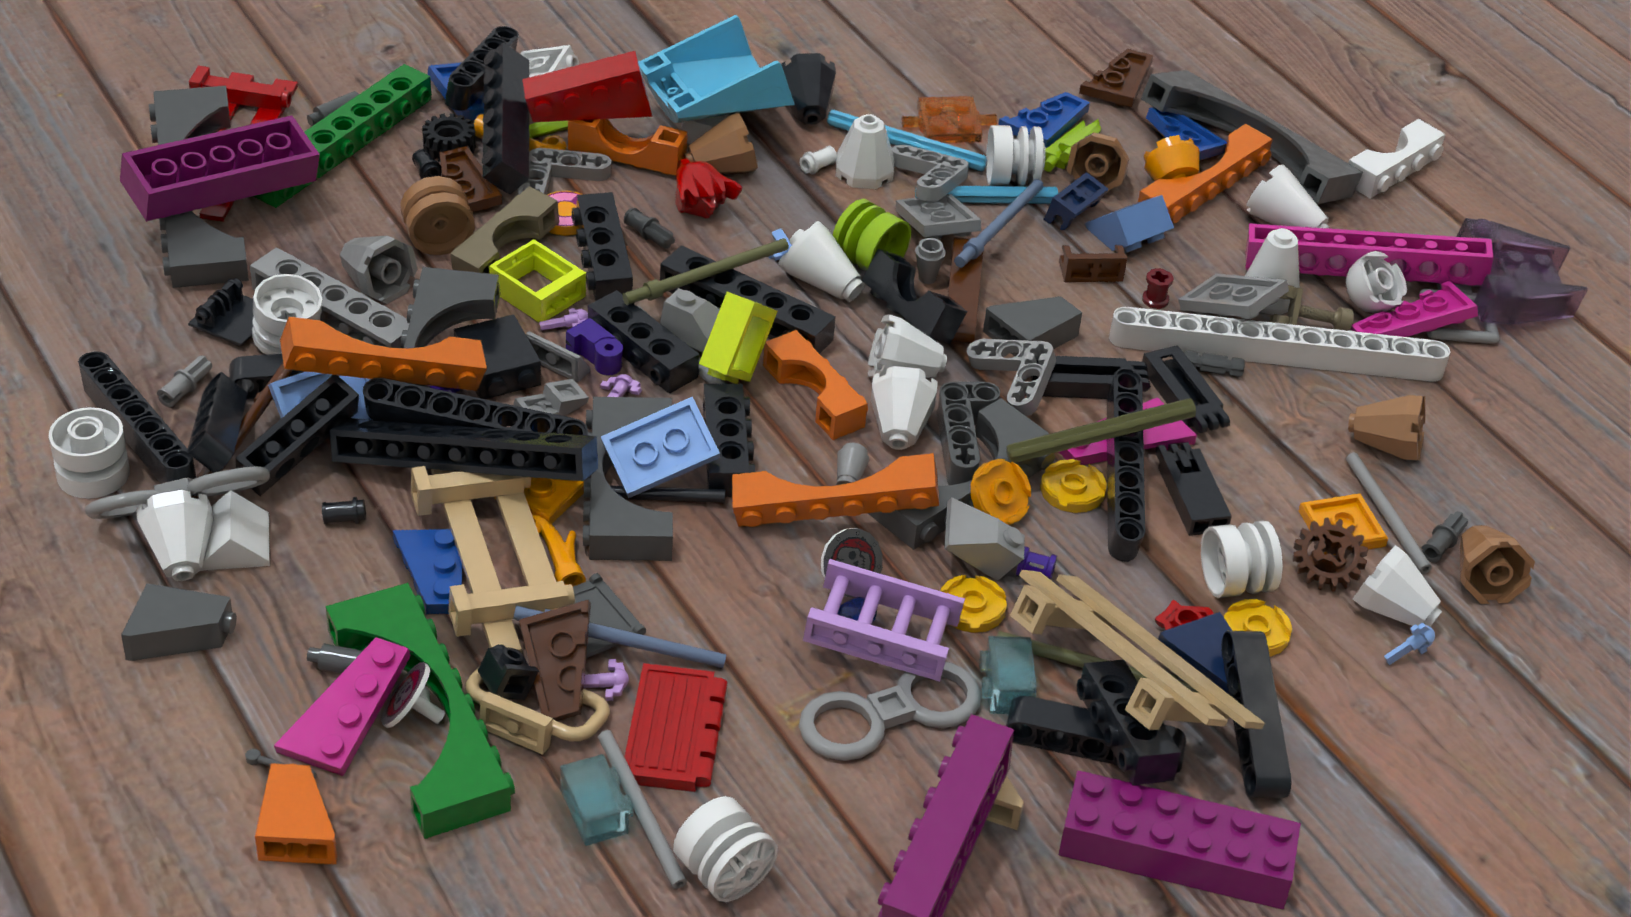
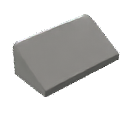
M530 331L526 333L528 340L541 360L542 366L569 379H573L577 383L590 372V367L581 356Z

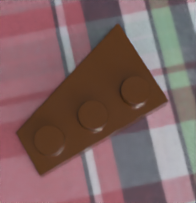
M1126 49L1109 62L1108 68L1104 71L1099 70L1096 72L1090 82H1083L1080 85L1079 94L1110 101L1120 106L1132 107L1152 65L1153 55Z
M467 146L440 153L442 177L451 178L460 184L472 212L502 204V194L495 185L482 178L483 168Z
M589 599L519 620L530 666L537 667L539 670L534 685L541 713L556 721L578 716L582 713L591 610Z

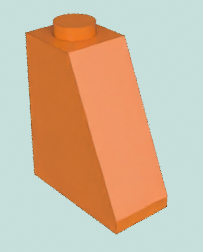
M271 763L255 833L258 861L336 865L335 833L309 765Z

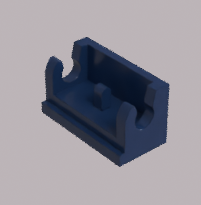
M1086 172L1053 197L1043 220L1051 224L1059 215L1063 220V224L1060 226V230L1063 231L1071 225L1073 218H1076L1088 207H1095L1099 204L1102 196L1109 189Z

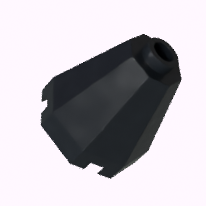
M820 53L795 54L791 57L789 64L786 65L785 62L781 64L795 105H790L789 107L796 118L802 123L809 125L818 124L826 118L834 91L835 64L831 61L829 63L826 62L825 57Z

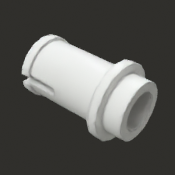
M827 146L813 153L805 152L803 157L800 158V167L805 173L815 174L820 168L835 164L837 153L832 146Z

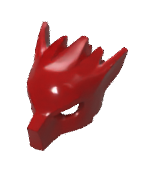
M688 158L680 159V165L676 171L677 187L675 192V205L680 213L686 212L705 219L710 218L714 210L719 205L725 203L726 198L736 200L743 190L739 183L723 176L708 162H690Z

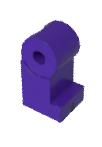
M588 318L566 331V349L577 355H582L594 364L595 370L598 373L608 376L621 371L623 354L621 342L593 319Z

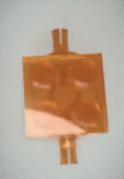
M973 96L918 97V116H902L901 119L902 128L919 127L924 137L942 143L981 142V125H997V114H980L976 109Z

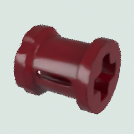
M1155 268L1147 273L1146 281L1148 286L1142 295V301L1145 305L1154 309H1161L1168 305L1170 300L1168 289L1174 280L1170 272L1161 268Z

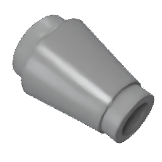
M924 238L915 249L918 279L924 284H932L936 281L946 252L940 240Z
M847 443L838 451L836 485L852 483L861 479L869 463L868 451L861 444Z

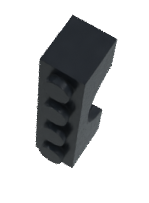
M878 249L862 278V281L871 288L870 293L881 300H885L887 302L886 307L889 310L904 316L903 319L919 329L934 341L950 344L968 311L951 297L928 291L921 298L917 299L914 290L916 268L900 255Z

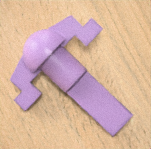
M575 308L569 309V314L564 315V317L540 321L541 331L566 326V328L574 327L588 319V312L583 309L575 310Z
M627 374L610 377L607 382L602 381L600 384L601 389L610 390L614 386L607 397H623L625 392L629 391L635 395H639L642 392L640 382L632 379Z
M609 659L608 663L609 671L615 672L585 675L584 688L613 687V689H606V701H612L614 696H621L624 688L628 685L629 676L625 671L623 663H617L616 659Z

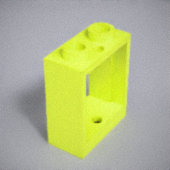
M535 239L489 266V274L499 275L500 297L539 323L540 321L551 319L586 297V272ZM535 270L551 280L552 283L534 292L519 282L518 279Z
M726 292L699 364L709 368L707 374L718 379L727 380L735 384L738 383L739 379L750 382L778 311Z

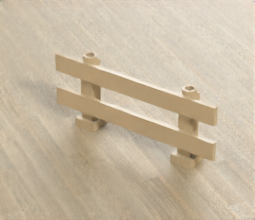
M425 466L411 468V496L417 515H429L432 512V504L442 503L472 593L467 594L464 584L450 586L448 612L456 637L471 635V624L482 623L490 648L502 644L506 647L520 650L522 653V648L512 622L516 605L545 612V609L554 610L575 603L572 585H564L563 581L556 582L527 503L524 488L531 487V477L431 469L432 475H428ZM496 497L527 586L501 589L471 499Z
M1021 570L1019 576L1030 585H1024L1010 616L1032 634L1042 635L1046 625L1085 629L1144 675L1146 678H1140L1125 710L1149 730H1159L1164 720L1204 723L1208 726L1225 727L1229 718H1232L1243 728H1263L1265 722L1079 577L1059 574L1056 581L1082 601L1075 600L1041 572ZM1114 625L1197 692L1189 690L1111 627Z

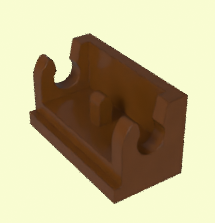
M1062 245L1064 255H1060L1059 264L1064 282H1123L1127 255H1125L1122 245H1115L1116 253L1072 254L1069 245Z

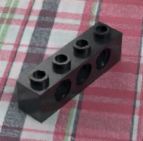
M613 192L577 195L576 208L571 209L573 226L579 227V229H576L577 245L584 249L581 250V262L583 269L588 268V272H586L587 290H593L595 301L616 290L621 294L632 291L633 275Z
M616 290L588 305V318L593 319L621 342L623 346L622 357L669 394L698 378L699 353L634 303L626 305L623 301V294Z
M332 375L235 457L236 468L265 467L270 472V479L267 482L251 489L259 496L264 494L330 437L331 428L345 419L353 417L358 412L359 394L338 375Z
M704 384L703 419L721 457L706 464L708 489H726V497H732V475L755 472V464H749V461H753L754 457L753 441H747V438L752 437L751 419H745V416H750V397H744L743 384Z
M1125 660L1084 663L1081 678L1077 681L1078 697L1084 701L1093 723L1098 725L1104 736L1105 744L1112 749L1117 758L1119 768L1125 772L1132 786L1174 781L1181 751L1165 725L1162 723L1159 730H1149L1125 710L1138 684L1137 679Z

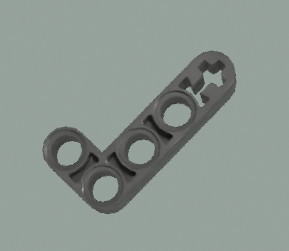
M947 382L940 387L937 420L949 485L971 481L975 471L979 468L980 454L974 425L977 424L978 411L1000 398V390L995 384L990 382Z

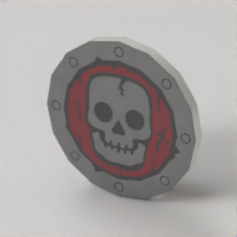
M858 528L843 529L834 534L825 545L821 556V572L824 580L829 559L880 574L883 568V556L878 541L870 533ZM847 594L844 595L845 597H854Z
M418 663L411 668L394 689L382 713V725L387 728L393 727L403 719L411 708L436 724L443 719L445 711L430 702V691L425 686L430 673V668L426 663Z

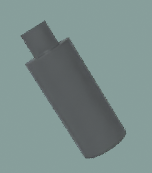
M353 91L314 107L313 113L307 115L308 123L311 126L315 125L359 94Z
M323 644L321 649L314 647L308 649L307 661L318 663L320 670L342 674L360 655L362 650Z

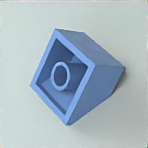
M1163 195L1085 222L1086 228L1109 249L1114 251L1115 245H1122L1125 253L1142 247L1140 242L1147 239L1149 244L1165 238L1163 232L1174 228Z

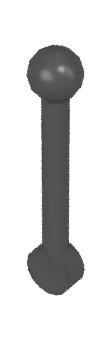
M250 749L245 754L246 761L250 765L258 763L271 766V763L285 764L261 756L258 749ZM311 768L314 779L316 780L317 773L314 769Z

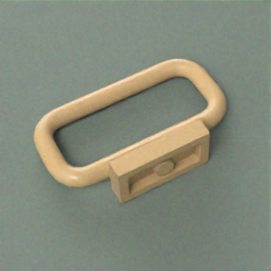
M479 667L469 676L465 684L466 694L469 693L472 700L480 705L479 720L482 719L488 732L542 755L550 747L552 735L570 742L587 740L598 732L610 715L609 704L606 700L587 689L583 690L582 704L593 708L595 713L584 725L571 727L496 694L482 690L480 686L484 681L478 672Z

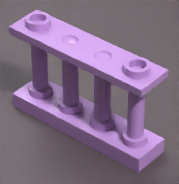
M829 559L823 588L830 589L831 592L824 610L811 607L807 617L803 641L940 682L949 648L941 646L940 642L946 624L958 627L965 598ZM845 594L865 600L858 621L837 615ZM878 604L899 610L892 631L871 625ZM912 614L933 620L926 641L905 635Z

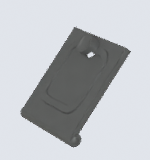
M598 573L593 574L589 581L573 586L575 603L588 599L591 603L590 623L641 635L646 633V628L633 616ZM588 637L586 658L620 644Z

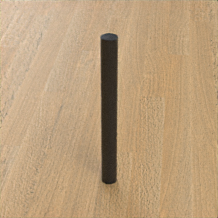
M610 486L618 495L626 500L725 503L726 489L653 487L628 498L623 486Z

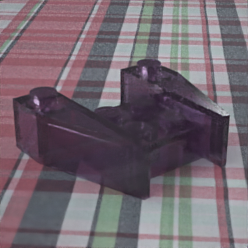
M1464 219L1456 237L1492 239L1494 258L1490 275H1486L1474 300L1478 307V315L1481 322L1513 325L1574 317L1588 289L1584 286L1562 284L1558 272L1570 251L1569 246L1486 219Z

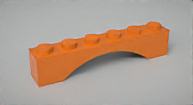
M1244 124L1228 135L1225 154L1213 167L1188 177L1158 179L1140 191L1138 203L1163 195L1172 223H1177L1191 211H1196L1199 206L1208 200L1214 199L1220 192L1231 188L1234 183L1243 177L1249 176L1251 172L1260 166L1266 165L1271 157L1270 148L1273 139Z
M288 317L280 338L284 369L367 379L386 378L411 384L477 391L487 370L481 340L448 337L441 342L425 347L408 349L389 348L352 338L335 330L321 320Z
M934 453L899 457L889 466L869 477L836 486L795 484L780 479L767 471L733 474L732 506L738 527H756L760 524L791 523L808 519L823 520L828 517L858 516L876 512L890 513L895 510L926 509L928 507L940 506L938 474Z

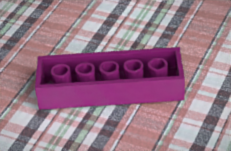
M287 116L122 153L120 182L147 222L316 181L320 154L295 118Z
M973 714L970 715L965 727H958L952 742V747L955 748L952 756H945L941 762L938 771V778L941 779L937 788L932 786L929 788L923 804V808L926 811L922 819L916 818L911 826L908 840L911 843L907 851L901 849L896 858L893 872L896 875L892 883L885 882L880 892L878 905L882 907L878 917L944 916L996 797L1010 770L1014 729Z
M1077 770L1058 855L1284 910L1293 881L1301 823L1143 785L1132 786L1130 782Z

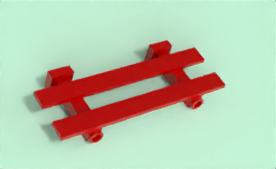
M198 65L189 80V88L226 86L230 121L240 104L259 107L250 123L251 125L281 118L285 109L291 105L292 96L298 87V82L275 79L272 85L253 82L254 75L232 72L229 78L211 76L209 67ZM234 201L202 208L199 213L200 218L223 222Z

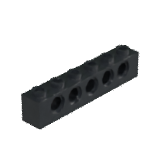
M681 245L660 263V281L716 261ZM734 269L679 287L707 300L719 309L726 292H730L777 310L778 312L767 337L770 340L797 330L806 340L811 342L813 348L819 354L834 340L836 316ZM679 288L670 290V291H668V292L674 293V292H675L676 290H678Z

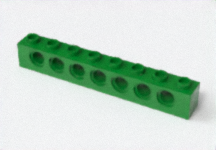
M403 64L304 131L320 154L316 180L432 100L431 77ZM313 182L253 197L277 208Z

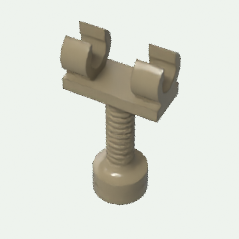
M1288 285L1289 291L1280 297L1281 299L1290 300L1287 316L1274 314L1270 315L1269 320L1272 323L1297 325L1299 316L1333 324V329L1349 331L1353 323L1354 313L1352 309L1339 307L1336 312H1330L1300 305L1303 288Z

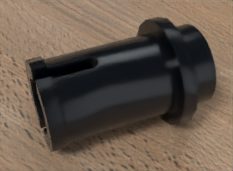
M419 149L413 154L412 161L419 169L421 179L441 176V165L432 159L427 150L425 152L424 149Z
M353 497V501L322 502L323 523L355 521V524H359L360 520H366L365 500H358L357 497Z

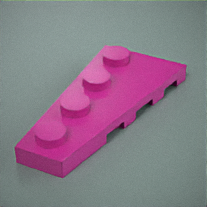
M1449 280L1441 284V290L1434 293L1431 290L1420 293L1419 300L1412 303L1403 301L1400 305L1396 306L1393 312L1381 311L1352 324L1351 331L1410 337L1421 332L1435 331L1439 327L1449 324L1463 323L1467 319L1477 317L1478 307Z
M1157 397L1144 402L1143 410L1164 405V403ZM1182 420L1143 430L1144 449L1165 445L1166 450H1168L1169 444L1189 442L1190 445H1195L1197 437ZM1107 440L1060 451L1059 453L1066 460L1074 459L1081 461L1080 465L1107 461Z
M376 637L274 744L276 753L344 776L411 656L409 648Z

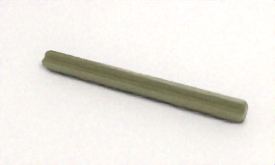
M1188 398L1023 440L1006 446L1007 457L1010 463H1017L1193 418L1196 416V407L1193 400Z

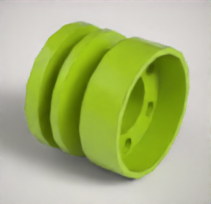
M863 198L853 202L842 213L835 225L833 237L851 263L857 264L859 268L867 271L878 249L904 257L911 240V228L908 222L889 212H885L883 208Z

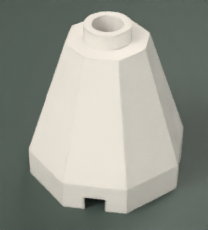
M871 114L863 115L854 120L837 152L836 177L840 180L842 176L847 179L846 184L852 188L877 189L882 186V181L886 179L887 183L893 181L894 156L884 122Z
M893 315L883 316L881 322L886 323L884 329L878 328L875 333L868 360V365L874 366V370L868 371V377L873 378V375L879 372L881 377L886 374V369L892 366L919 368L926 373V378L936 377L938 372L942 373L944 371L947 355L943 354L942 345L900 317Z
M892 366L887 368L886 374L881 377L880 372L873 375L871 403L880 435L884 443L896 450H903L915 445L935 408L938 382L931 378V382L928 381L926 373L919 368Z
M186 490L152 495L147 499L148 506L145 509L142 504L136 508L137 521L166 577H171L176 581L190 580L202 570L213 524L212 507L207 495L198 493L199 499L191 498V492Z
M1396 545L1381 560L1373 574L1369 575L1353 597V600L1363 608L1411 626L1415 624L1418 626L1421 623L1431 626L1442 613L1437 608L1441 603L1438 596L1408 554Z

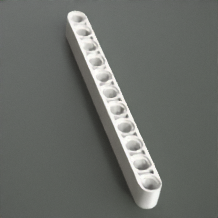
M1120 307L1114 311L1109 334L1110 342L1121 348L1156 351L1178 345L1184 354L1186 351H1195L1200 356L1203 353L1228 356V360H1232V357L1242 358L1246 362L1436 382L1443 378L1450 356V348L1445 343L1436 340L1135 307Z

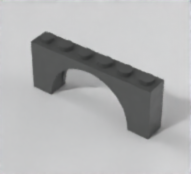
M422 267L420 279L414 280L413 298H415L414 304H409L407 323H409L408 330L402 331L401 348L425 347L439 333L462 322L476 319H495L501 295L499 275ZM414 384V385L429 387L428 385Z
M593 397V410H586V426L588 429H592V432H588V436H597L598 469L591 474V478L584 480V498H590V501H584L583 522H590V525H583V546H589V560L672 561L673 512L646 509L618 495L605 478L607 471L613 464L601 440V436L672 406V398Z
M1002 398L978 411L976 437L986 445L993 460L1006 459L1005 461L1010 462L1006 453L1007 445L1049 434ZM1052 453L1015 464L1021 467L1029 479L1052 464L1055 454ZM971 481L955 485L938 486L940 506L868 514L914 550L924 543L931 542L938 534L946 530L947 501L951 497L974 507L971 499Z

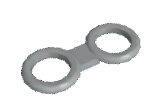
M243 467L219 471L195 479H179L154 485V490L127 492L93 501L86 506L85 513L92 519L137 514L136 508L141 504L144 509L148 506L147 499L152 495L178 490L190 491L191 496H199L198 493L207 496L226 494L230 490L237 492L264 484L270 479V472L265 467Z
M945 662L941 677L956 682L966 695L964 703L954 710L939 712L921 706L913 698L911 689L916 682L926 677L904 672L898 680L897 686L869 694L867 698L856 693L844 691L824 693L814 698L801 712L799 729L803 741L814 752L828 759L841 761L861 759L876 750L884 739L885 729L912 720L924 726L941 729L961 725L968 721L970 715H974L979 709L981 691L976 679L967 670L951 662ZM847 708L862 714L869 723L870 731L865 738L855 743H833L823 738L817 732L814 721L821 713L828 709Z

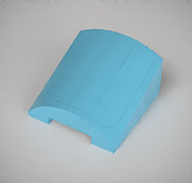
M737 15L639 61L641 73L646 84L664 113L674 123L795 105L781 63L774 61L761 68L759 67L751 53L740 18Z

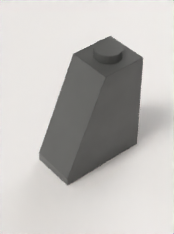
M1061 296L992 305L986 308L983 332L992 339L1049 342L1053 349L1079 335L1082 312Z
M147 583L121 634L125 659L135 661L221 648L227 635L234 632L237 621L236 613L232 612L230 597Z

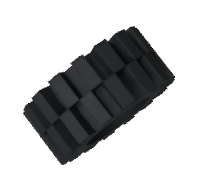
M444 113L440 114V118L433 116L431 121H425V125L422 127L423 149L425 152L427 150L433 160L438 157V162H440L441 152L467 146L472 154L475 152L474 123L471 124L469 118L464 120L463 115L455 117L454 113H450V117H446Z

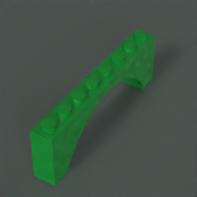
M405 583L326 606L328 632L334 645L363 651L377 637L409 648L411 656L403 669L406 672H409L411 668L422 662L426 663L430 668L426 686L434 693L445 709L450 728L443 750L431 771L420 784L410 787L411 812L424 839L510 812L511 795L515 794L512 777L509 772L503 773L498 749L495 745L490 747L487 741L488 733L485 723L482 719H476L473 700L469 693H463L460 674L457 668L451 669L447 648L444 643H438L435 624L432 619H426L421 596L414 595L409 583Z

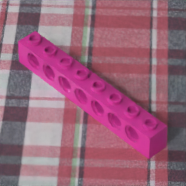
M1249 223L1245 270H1248L1267 235L1271 231L1280 228L1290 230L1298 239L1300 274L1347 277L1349 269L1359 258L1369 252L1378 251L1389 256L1384 260L1390 263L1391 266L1394 264L1399 266L1405 281L1408 282L1421 281L1442 284L1450 280L1453 284L1488 286L1494 257L1492 239Z

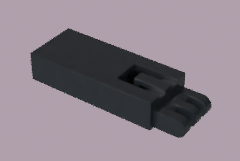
M1178 345L1144 353L1142 362L1147 364L1149 380L1167 404L1188 398L1193 400L1196 407V416L1182 420L1188 427L1194 426L1198 433H1204L1208 431V428L1211 431L1218 429L1219 425L1221 428L1230 426V418L1223 410L1224 404ZM1167 357H1172V358H1173V359L1165 360V361L1162 360L1163 358H1167Z
M1056 356V364L1042 397L1107 399L1114 374L1122 368H1129L1138 372L1142 378V392H1146L1151 388L1147 364L1140 361H1126V358ZM1031 376V381L1038 379L1039 376Z
M1184 442L1180 444L1179 450L1177 444L1174 443L1168 445L1167 452L1165 445H1157L1158 469L1188 535L1203 534L1211 526L1229 525L1232 515L1200 448L1192 449L1189 442ZM1207 521V524H1198V522Z

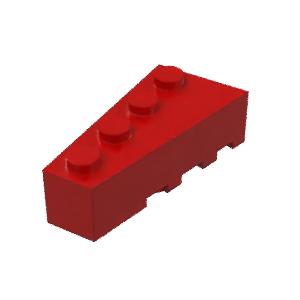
M636 51L522 79L525 100L533 122L652 117L649 98Z

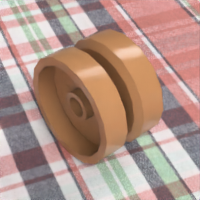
M441 176L427 177L414 183L405 191L400 202L401 215L406 224L409 238L418 250L431 255L450 254L455 247L461 245L473 234L475 220L468 205L467 197L460 184L451 178Z

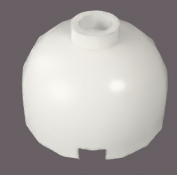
M1378 251L1369 252L1359 258L1351 266L1346 277L1347 292L1351 301L1357 307L1369 313H1378L1395 308L1403 302L1401 299L1407 293L1406 281L1397 264L1391 266L1390 263L1384 260L1389 256Z

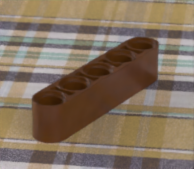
M954 237L948 297H951L968 312L952 341L971 344L975 340L983 252L976 259H971L964 267L956 266L954 259L963 251V246L970 239Z

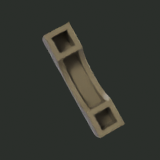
M529 186L521 194L515 196L501 211L495 213L481 228L475 230L461 245L455 247L450 253L452 270L489 274V266L500 260L499 249L510 241L521 238L541 239L559 224L558 201Z

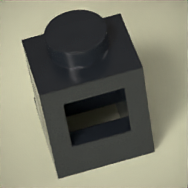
M499 644L492 648L488 647L478 672L491 693L505 699L525 700L539 670L535 666H529L520 650Z

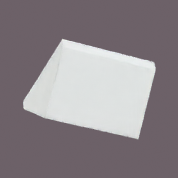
M230 490L211 506L213 524L202 570L200 571L270 566L269 512Z

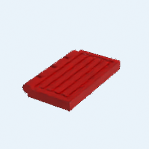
M643 663L624 756L638 785L695 792L696 786L708 787L711 785L714 768L713 760L716 756L718 732L720 731L724 709L723 704L725 703L728 685L727 680L714 677V671Z

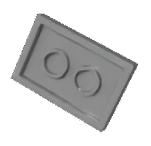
M947 194L938 201H923L918 198L896 200V212L925 238L941 239L943 235L949 234L964 237L969 236L971 232L981 231V219L952 194Z
M1216 273L1179 298L1178 301L1181 310L1193 311L1195 314L1211 313L1217 314L1219 317L1240 316L1242 319H1252L1257 317L1259 312L1267 306L1278 302V298L1286 294L1289 288L1287 280Z

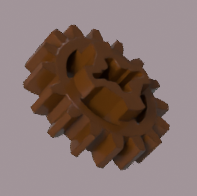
M1327 517L1324 519L1323 526H1319L1316 521H1312L1310 531L1302 528L1299 535L1301 539H1295L1293 548L1297 551L1293 553L1292 559L1293 562H1300L1297 565L1296 572L1298 574L1307 573L1305 580L1307 584L1313 580L1318 581L1317 587L1319 590L1324 587V584H1329L1331 590L1336 591L1338 583L1348 588L1351 582L1350 577L1358 581L1361 576L1360 570H1365L1367 560L1364 557L1367 556L1368 547L1360 546L1363 543L1364 536L1357 535L1354 537L1355 526L1351 525L1347 529L1343 528L1342 519H1339L1336 525H1331ZM1314 542L1315 550L1308 556V547ZM1352 553L1353 561L1347 567L1345 559Z

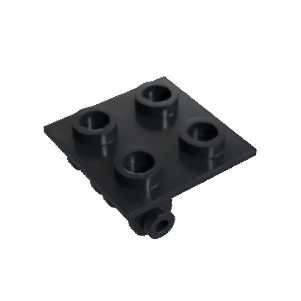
M229 279L221 288L222 290H216L213 295L208 297L207 302L196 309L195 317L188 323V326L242 346L252 337L253 299L242 294L243 284L239 279Z

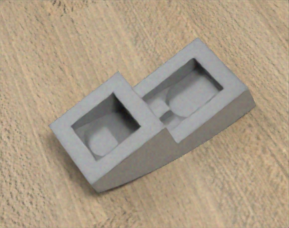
M573 379L545 383L543 394L515 398L513 405L566 416L588 403L589 397Z

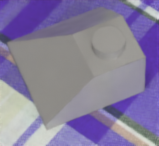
M679 288L664 301L660 324L688 346L703 352L720 309L707 300L696 296L694 293Z
M952 497L947 501L944 549L997 581L1024 560L1025 535L1018 529Z

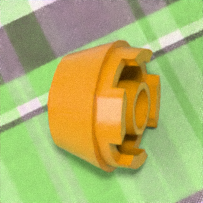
M1179 135L1170 136L1157 141L1158 147L1151 153L1146 151L1144 154V169L1154 181L1158 179L1183 178L1199 173L1200 150L1194 145L1192 138L1181 140Z

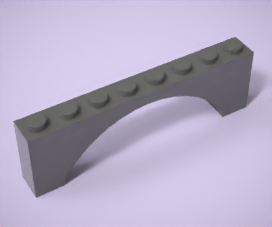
M1188 70L1151 74L1141 97V100L1161 112L1167 111L1184 115L1231 133L1247 124L1272 138L1271 155L1291 171L1317 204L1351 198L1363 174L1356 167Z
M226 86L153 91L154 104H149L150 121L156 122V125H151L153 143L161 145L215 133L223 128H231ZM192 211L159 218L160 230H166V234H160L162 252L168 253L169 256L163 257L164 275H171L173 288L219 284L234 278L240 281H249L244 237L235 238L208 225Z

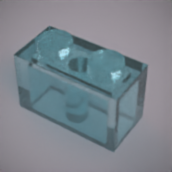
M988 636L987 648L980 651L979 658L980 672H986V677L982 679V698L988 699L990 714H1009L1010 705L1014 698L1018 696L1036 697L1037 688L1031 637Z
M601 754L561 765L560 791L584 845L588 846L629 834V817H633L632 803L627 794L622 795L617 770L615 767H609L604 755Z

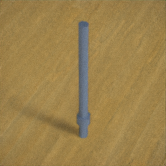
M1038 179L1034 180L976 238H971L963 246V251L954 259L955 265L962 268L971 259H976L984 251V246L1043 189V182Z
M516 605L513 620L519 621L520 619L543 612ZM589 622L588 637L720 668L724 667L726 654Z

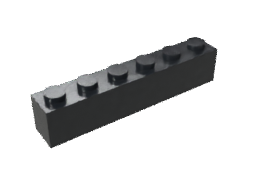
M502 43L495 50L489 51L484 59L482 178L511 195L529 180V109L525 100L522 79L529 78V59Z

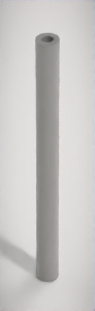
M1356 452L1350 453L1346 457L1347 463L1420 573H1428L1432 569V565Z
M611 730L601 732L598 735V739L674 889L683 887L687 880Z

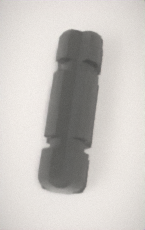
M1195 351L1185 352V355L1194 367L1200 368V371L1225 375V372H1230L1229 376L1241 377L1244 373L1245 360L1242 358L1232 357V360H1227L1228 356L1203 353L1200 356Z

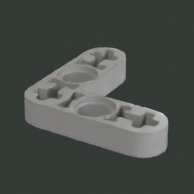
M896 145L892 147L895 167L925 174L917 180L916 197L920 200L938 201L968 177L969 163L964 159L909 145Z
M549 148L532 149L529 151V180L518 188V195L529 186L547 195L551 177L592 181L606 180L611 176V159L599 153ZM566 163H572V164H575V165H564V164H566ZM531 178H541V179H540V180H532Z
M978 339L967 347L970 364L975 369L1017 371L1007 394L1008 403L1025 416H1029L1037 410L1056 364V356L1049 342ZM1018 353L1015 357L1004 358L1007 354ZM1039 376L1034 381L1025 382V379L1028 377Z

